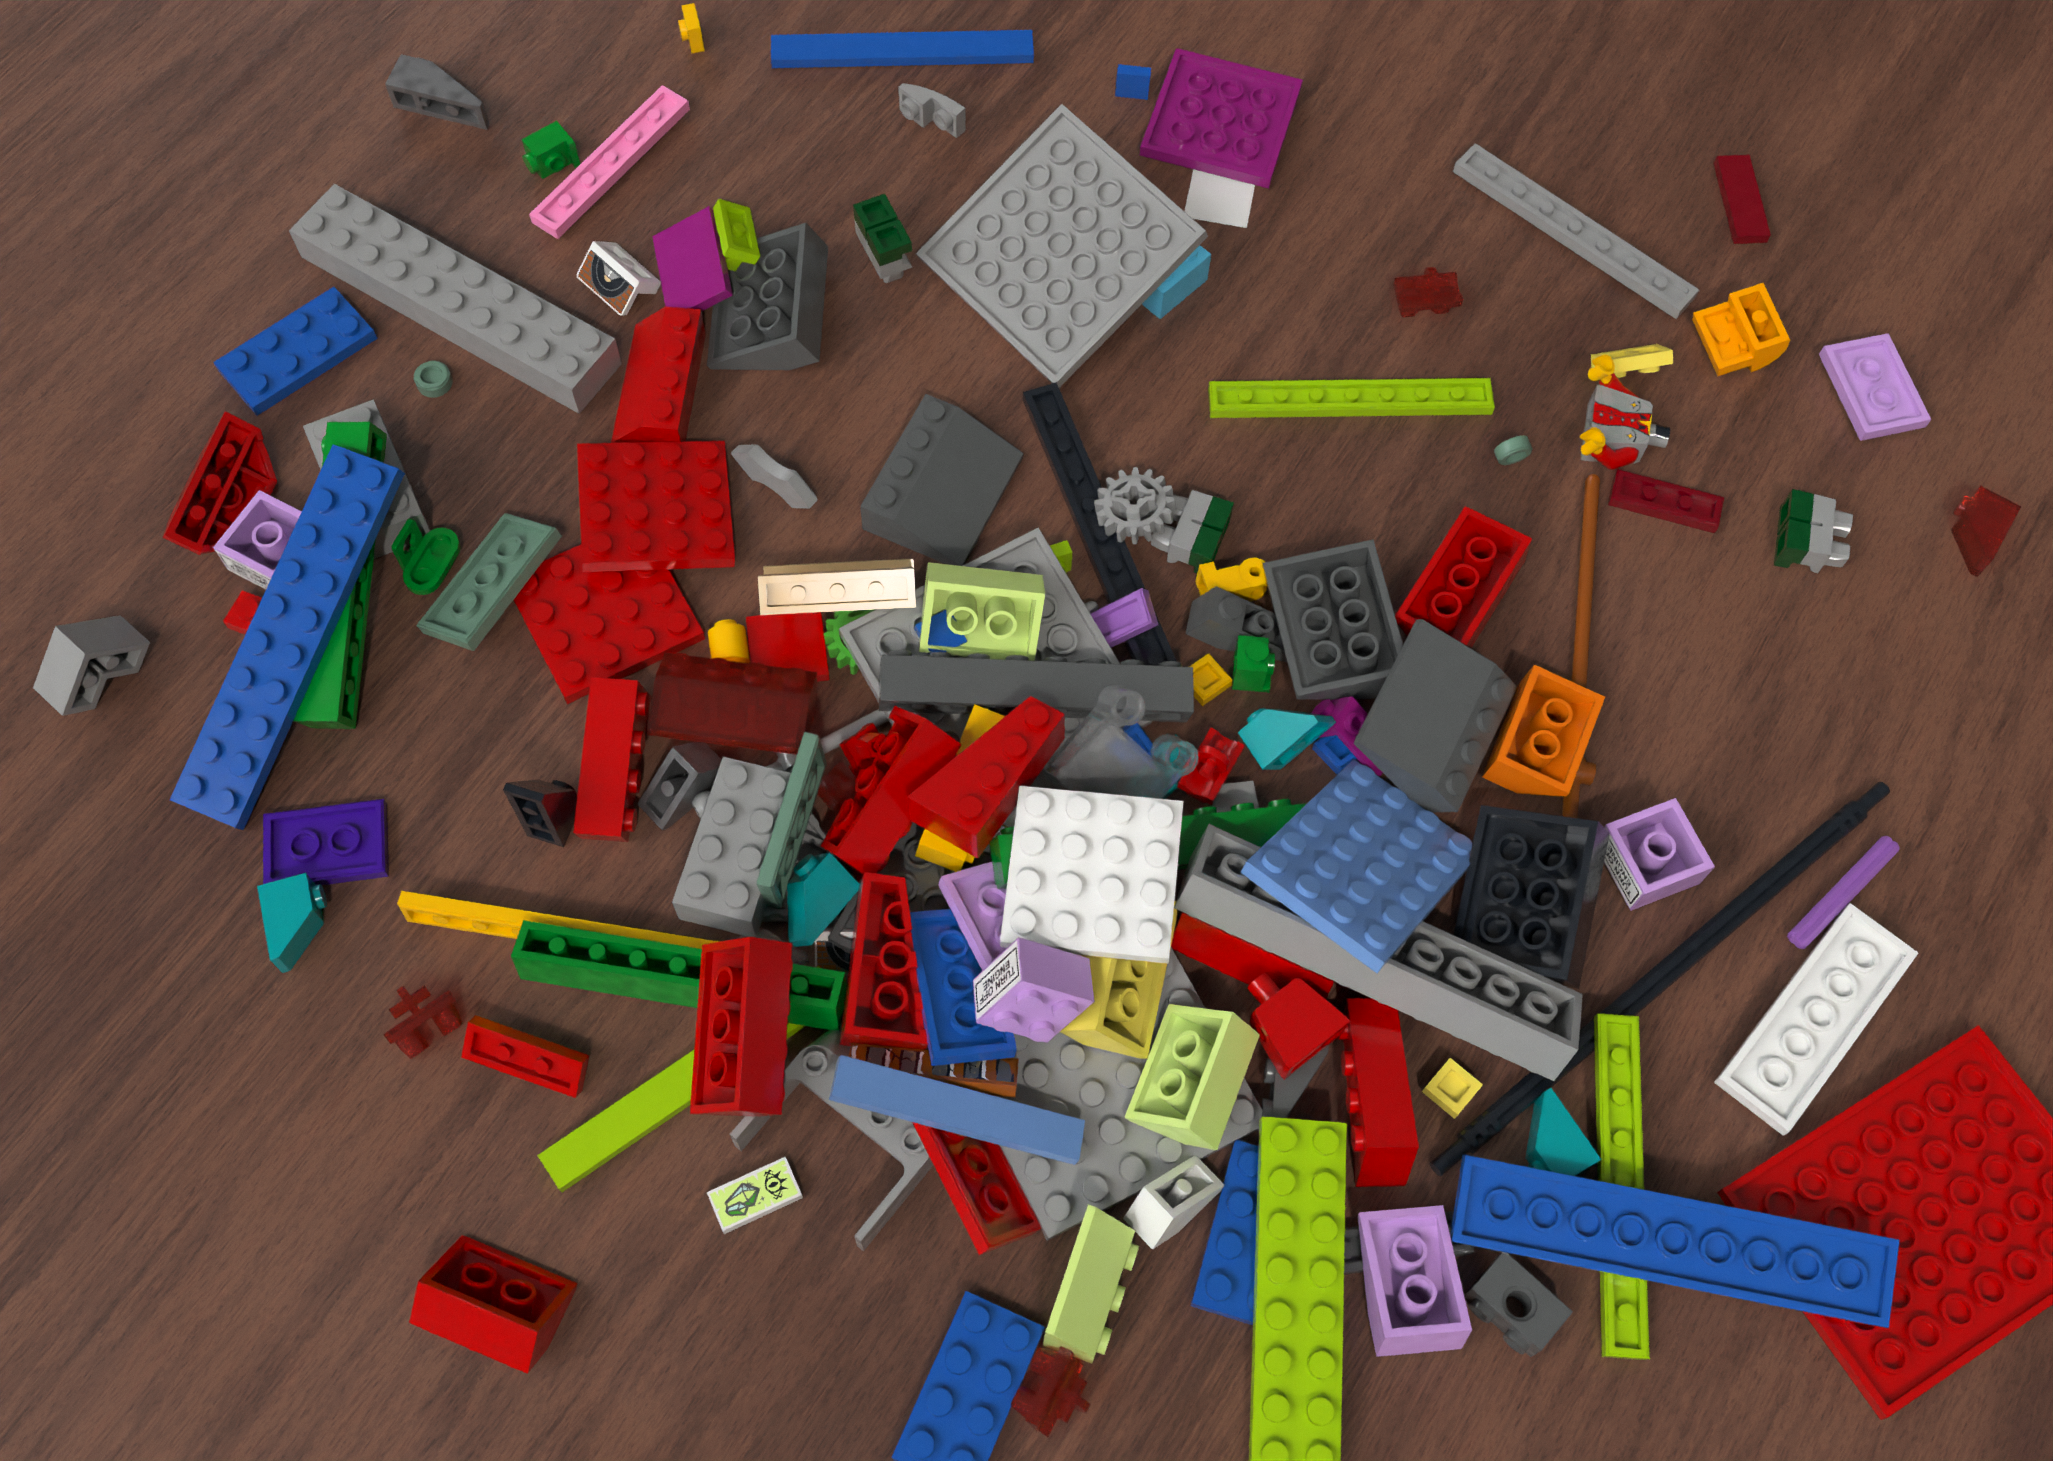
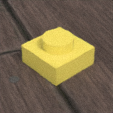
M1449 1058L1422 1092L1455 1119L1483 1084L1453 1059Z

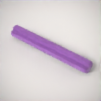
M1882 836L1788 933V940L1797 948L1805 949L1893 858L1900 849L1898 843L1889 836Z

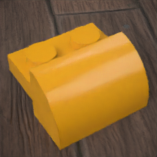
M1764 283L1730 293L1727 302L1693 313V323L1717 376L1746 367L1749 368L1750 372L1757 371L1779 358L1789 346L1790 338Z

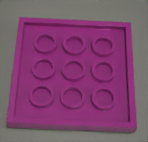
M1176 48L1142 140L1139 155L1269 189L1303 80Z

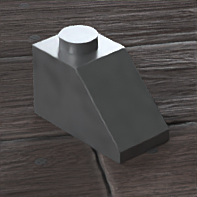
M703 740L672 747L637 804L661 830L668 829L694 808L692 800L699 792L711 791L722 759Z

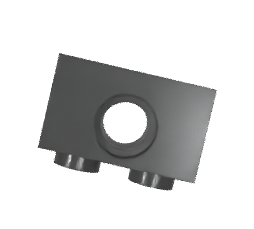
M1507 1252L1499 1254L1464 1294L1465 1299L1470 1302L1468 1305L1469 1309L1476 1317L1487 1324L1492 1322L1504 1333V1341L1514 1351L1522 1355L1526 1353L1530 1357L1542 1351L1573 1313L1569 1307ZM1507 1297H1514L1521 1302L1524 1309L1523 1317L1519 1318L1510 1314L1506 1307Z

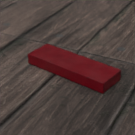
M1750 155L1717 156L1713 165L1733 244L1767 243L1771 234Z
M1617 469L1613 477L1608 505L1715 534L1719 528L1724 497Z

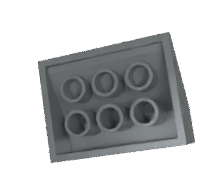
M807 223L757 238L760 258L757 263L753 265L742 262L736 271L728 270L733 295L713 305L707 366L710 369L792 370L820 361L828 246Z
M925 394L860 506L862 529L944 564L963 566L967 562L1021 463L1024 453L961 408Z
M1374 539L1263 563L1296 699H1339L1351 696L1354 699L1377 698L1403 647Z
M1418 619L1415 621L1353 744L1402 790L1410 800L1425 810L1431 812H1458L1516 692L1517 686L1496 663L1423 619Z

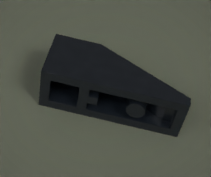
M539 779L507 782L503 791L526 835L564 847L575 821L577 804L575 789L571 785L559 780H553L552 783Z

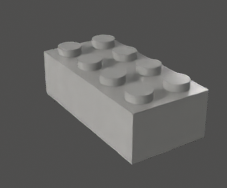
M374 400L303 426L320 470L323 462L321 443L326 435L327 422H371L387 434L384 463L399 468L405 475L376 537L374 559L393 552L391 546L408 518L415 520L423 537L430 531ZM411 534L406 538L404 547L410 545Z
M727 757L722 758L672 901L680 920L748 937H757L767 905L756 882L791 773Z

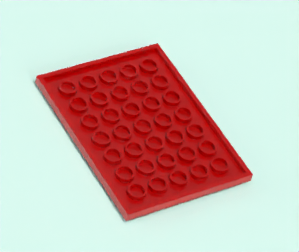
M1979 1025L1717 1192L1725 1205L1729 1207L1899 1240L1889 1328L1802 1311L1880 1420L1890 1417L2053 1305V1118Z

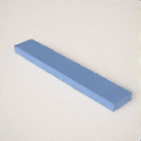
M840 1055L837 1060L829 1096L831 1101L1073 1165L1079 1161L1085 1120Z

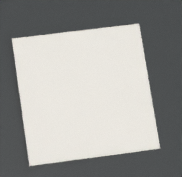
M1193 169L1184 212L1192 219L1247 228L1255 185Z

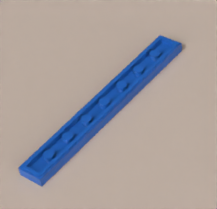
M1032 30L771 35L772 68L1034 63Z

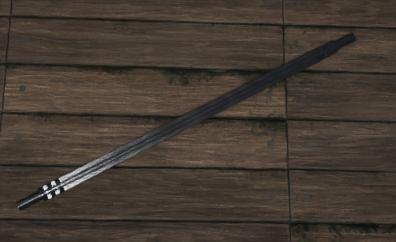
M1878 782L1858 800L1849 801L1599 1014L1636 1016L1862 823L1868 816L1867 812L1890 793L1889 787L1883 782ZM1594 1019L1580 1030L1578 1051L1555 1081L1530 1072L1457 1134L1458 1139L1429 1163L1431 1169L1438 1176H1442L1462 1159V1155H1467L1469 1152L1475 1154L1482 1146L1532 1105L1544 1091L1552 1088L1594 1052Z

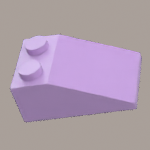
M1443 1205L1359 1212L1358 1224L1367 1311L1376 1357L1462 1349L1472 1331Z

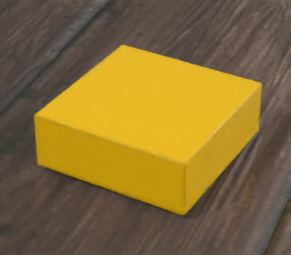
M1209 653L1189 666L1193 667L1194 697L1202 706L1232 686L1233 679Z

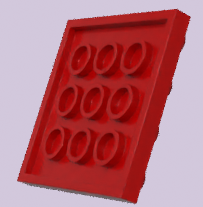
M725 441L577 443L582 572L735 567Z
M581 544L543 561L513 600L567 704L589 694L591 677L622 679L705 640L700 624L669 569L582 572Z

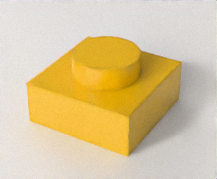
M695 4L681 5L684 19L678 20L682 41H689L691 53L703 52L704 45Z

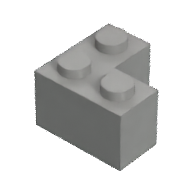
M121 615L55 626L33 688L62 716L93 710L97 706L106 679L139 672L150 642Z

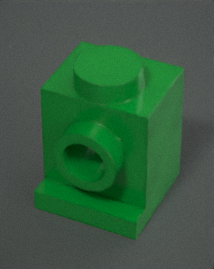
M558 121L522 139L526 153L522 155L523 161L532 174L537 172L542 179L561 171L570 164L575 168L580 165L575 142Z
M1238 635L1233 655L1232 690L1270 692L1275 653L1269 652V638Z

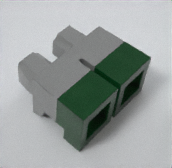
M884 193L854 204L856 234L880 279H883L884 283H889L902 278L903 271L912 268L905 254L912 251V242L886 194Z
M1792 489L1779 510L1774 566L1789 568L1792 563L1810 566V570L1814 573H1818L1824 565L1843 567L1850 556V545L1833 541V535L1846 538L1852 527L1853 515L1835 510L1836 499Z
M1192 490L1189 498L1173 495L1176 511H1173L1172 515L1173 521L1178 522L1177 527L1174 528L1164 524L1165 533L1159 534L1154 531L1151 545L1168 552L1167 562L1175 563L1181 561L1194 566V573H1197L1200 564L1215 561L1231 520L1234 502Z

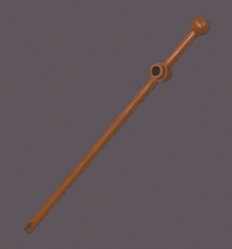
M1596 474L1588 475L1585 480L1571 678L1572 682L1587 688L1600 478ZM1585 757L1582 758L1570 793L1566 797L1563 796L1562 816L1578 818L1580 784L1590 786L1595 778L1596 764L1587 762Z

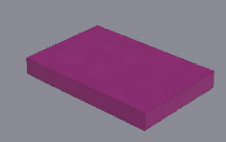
M710 206L652 236L665 306L701 309L702 312L733 295L726 259L723 256L720 237L717 232L714 212Z

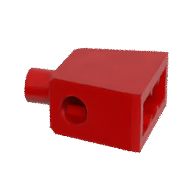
M1265 972L1257 977L1247 988L1261 1004L1253 1011L1249 1020L1250 1026L1260 1034L1258 1040L1283 1080L1287 1079L1341 1036L1350 1022L1343 1013L1298 977L1280 989Z

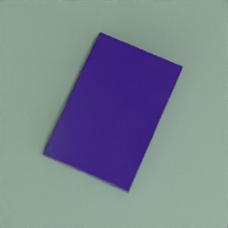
M378 799L263 814V884L307 873L316 885L389 877L387 803L385 800Z

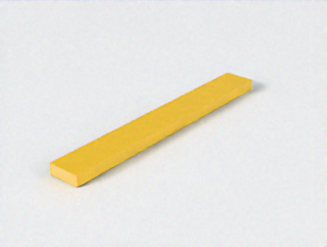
M401 891L397 902L407 922L517 939L523 920L698 949H702L703 944L718 942Z

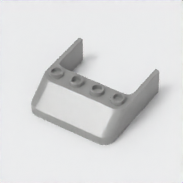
M841 1023L839 1030H828L804 1048L784 1070V1101L799 1083H802L902 1163L904 1167L902 1178L854 1236L857 1247L864 1252L932 1168L933 1163L912 1122L829 1100L837 1060L840 1055L849 1057L851 1047L840 1045ZM745 1116L730 1133L735 1147L742 1151L771 1116Z

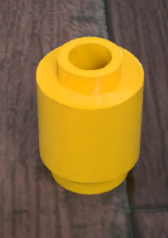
M731 619L716 622L714 627L708 630L712 668L717 671V676L720 678L732 679L741 677L747 673V666L750 664L746 629L743 625L737 624L735 620Z

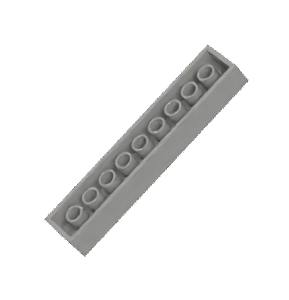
M333 184L289 230L300 256L578 414L582 412L622 365L615 338L336 184Z
M1208 824L1190 857L1174 906L1175 909L1552 1081H1555L1578 1051L1583 994L1425 922H1422L1384 967L1378 973H1375L1240 873L1246 861L1261 847Z

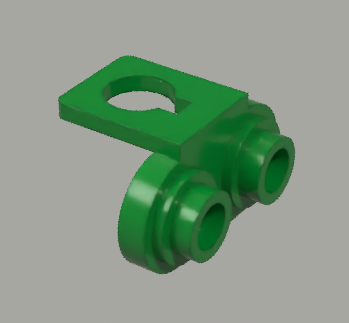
M408 518L393 542L391 549L403 571V581L409 591L417 595H427L440 587L460 553L461 544L455 532L448 528L433 529L423 537L415 520ZM411 534L409 542L411 547L408 551L403 550L405 540Z

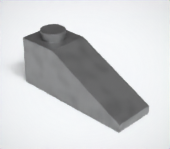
M400 55L385 83L394 108L485 130L488 129L489 122L481 100L433 62L419 57Z

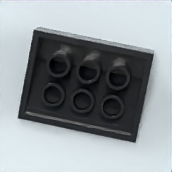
M1481 805L1469 859L1471 864L1467 869L1454 936L1561 985L1579 989L1610 833L1599 821Z

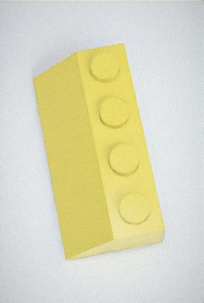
M1175 908L1173 910L1170 949L1178 915V910ZM1079 955L1090 959L1095 1002L1060 1032L1086 1046L1147 1059L1167 963Z

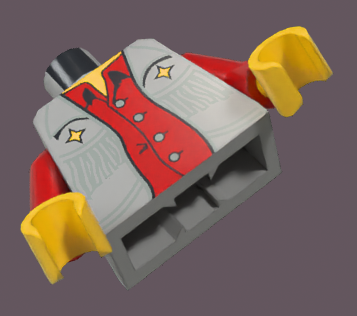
M1604 354L1593 359L1592 364L1595 367L1589 369L1588 377L1592 381L1600 380V385H1596L1587 405L1584 433L1580 435V439L1583 440L1580 460L1600 462L1607 469L1613 470L1638 463L1648 445L1665 448L1670 436V427L1651 424L1653 405L1649 401L1638 397L1622 384L1615 373H1613L1615 365L1610 356Z

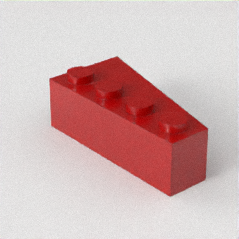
M591 677L573 834L581 839L628 842L630 832H635L637 810L634 808L636 793H639L641 787L640 765L645 749V734L651 703V695L638 680Z
M1032 696L1028 697L907 796L910 821L970 855L979 858L1016 807L1019 786L1030 787L1065 739V714Z
M894 706L888 717L894 721L887 736L879 734L873 746V749L877 751V755L872 765L861 769L855 780V791L857 793L854 799L850 798L844 801L821 844V847L862 874L864 872L878 873L884 869L889 861L890 852L898 840L903 838L912 826L907 796L953 760L962 744L928 719L897 706Z
M864 872L858 891L840 1045L851 1046V1043L922 1050H925L928 1046L922 1017L923 1005L917 980L916 969L918 965L912 940V923L905 877Z
M1372 998L1347 999L1343 1014L1350 1022L1338 1039L1343 1040L1344 1051L1341 1054V1069L1343 1076H1346L1347 1080L1346 1107L1350 1116L1355 1187L1406 1186L1419 1144L1398 1010L1379 1003Z

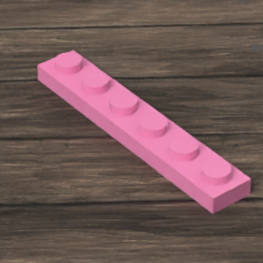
M662 85L529 214L531 222L559 239L690 110L688 100Z

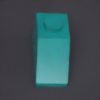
M1261 708L1247 718L1248 724L1238 734L1262 770H1276L1286 766L1332 727L1336 721L1332 716L1284 709Z
M830 852L805 856L795 866L794 871L796 874L787 884L788 937L793 947L812 945L859 890L860 884Z
M307 873L257 886L269 958L282 973L292 970L324 924L322 908L327 907L326 895L322 885H316Z
M1549 1088L1544 1091L1534 1102L1525 1156L1529 1163L1528 1167L1578 1177L1590 1170L1601 1158L1553 1089Z

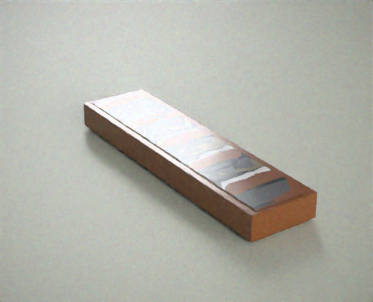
M851 1043L849 1057L993 1096L1016 1097L1019 1058L931 1066L929 1050Z

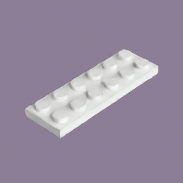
M1849 903L1841 911L1714 1083L1780 1134L1786 1135L1916 958L1918 952Z

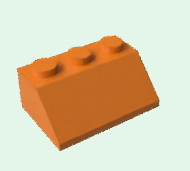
M1533 665L1517 687L1482 778L1517 794L1566 797L1570 793L1605 696L1537 665Z

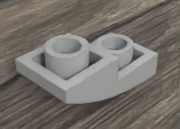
M903 83L898 87L899 110L907 119L915 121L923 128L933 120L938 128L946 130L955 138H958L966 131L965 107L936 91L916 85Z

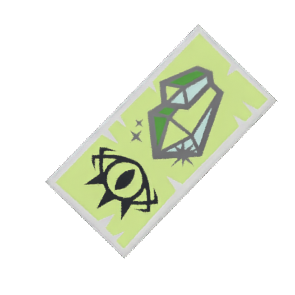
M786 1156L707 1192L724 1234L803 1198Z

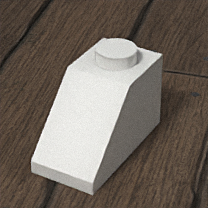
M1194 1155L1144 1186L1123 1219L1153 1250L1179 1233L1225 1185Z

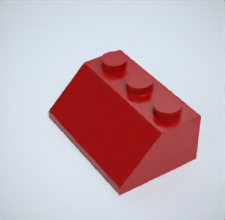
M461 1235L418 1280L409 1323L528 1374L549 1348L573 1298L578 1283Z

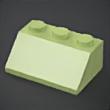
M928 562L923 595L919 652L930 653L928 649L930 648L946 650V653L954 656L967 657L970 654L980 653L989 655L990 659L1002 660L1011 655H1023L1028 657L1029 661H1035L1045 599L1043 575ZM946 610L949 629L955 634L964 635L967 642L958 647L928 645L931 617Z
M1168 1004L1124 1118L1182 1144L1217 1150L1260 1034L1234 1012Z
M1089 1204L1045 1332L1043 1346L1092 1364L1096 1352L1102 1355L1105 1354L1113 1330L1105 1327L1109 1310L1117 1313L1119 1311L1126 1287L1118 1285L1123 1268L1132 1271L1139 1246L1132 1244L1135 1230Z

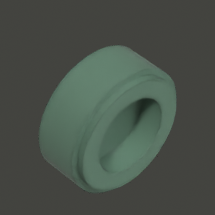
M439 361L425 362L414 373V382L417 389L426 397L435 398L446 394L453 383L448 367Z
M1522 435L1500 443L1494 449V453L1499 464L1510 465L1528 457L1533 448L1529 438Z

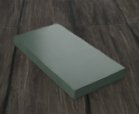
M504 513L416 626L423 634L474 651L551 552L562 535L555 527Z
M804 732L756 882L766 905L780 909L783 905L787 893V884L791 880L827 765L819 736Z

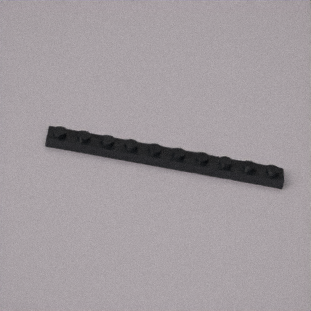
M1057 382L1023 392L1024 405L1108 604L1141 588L1145 589L1125 540L1122 543L1118 542L1116 532L1107 536L1104 526H1099L1094 501L1099 499L1097 490L1102 487ZM1156 612L1157 626L1124 641L1131 659L1143 661L1144 665L1159 666L1160 663L1166 661L1177 662Z

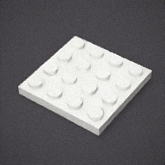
M1019 786L1000 946L1008 948L1020 937L1076 955L1169 964L1183 801Z

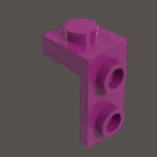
M1353 696L1333 700L1325 699L1313 709L1312 714L1332 716L1336 723L1319 738L1337 735L1362 765L1368 766L1377 776H1381L1383 772L1353 744L1368 715Z

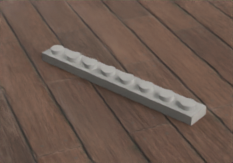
M1476 143L1455 163L1453 169L1455 174L1673 318L1677 319L1697 296L1698 288Z

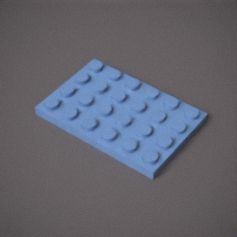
M1353 759L1246 861L1240 873L1375 973H1378L1467 871L1471 864L1469 859L1473 843L1468 837L1457 833L1439 820L1433 812L1425 810L1410 800L1402 790L1391 786L1381 779L1371 768Z

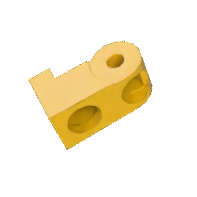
M1248 558L1239 566L1236 565L1216 570L1214 562L1200 564L1195 580L1200 596L1217 586L1249 602L1262 598L1268 586L1263 569L1265 561L1260 558Z

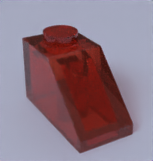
M1981 485L1971 497L1964 495L1953 511V514L1958 516L1951 529L1970 574L1978 577L1994 559L2021 506Z

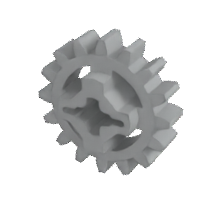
M1134 467L1132 475L1128 476L1123 470L1118 471V480L1115 481L1108 477L1106 479L1107 489L1098 488L1099 499L1094 501L1099 526H1104L1107 536L1116 532L1118 542L1122 543L1126 536L1131 537L1133 544H1137L1140 536H1144L1150 542L1152 541V532L1156 531L1159 534H1164V523L1172 524L1173 522L1172 512L1176 511L1173 488L1171 485L1166 486L1163 475L1154 479L1151 469H1148L1144 475H1139L1138 468Z

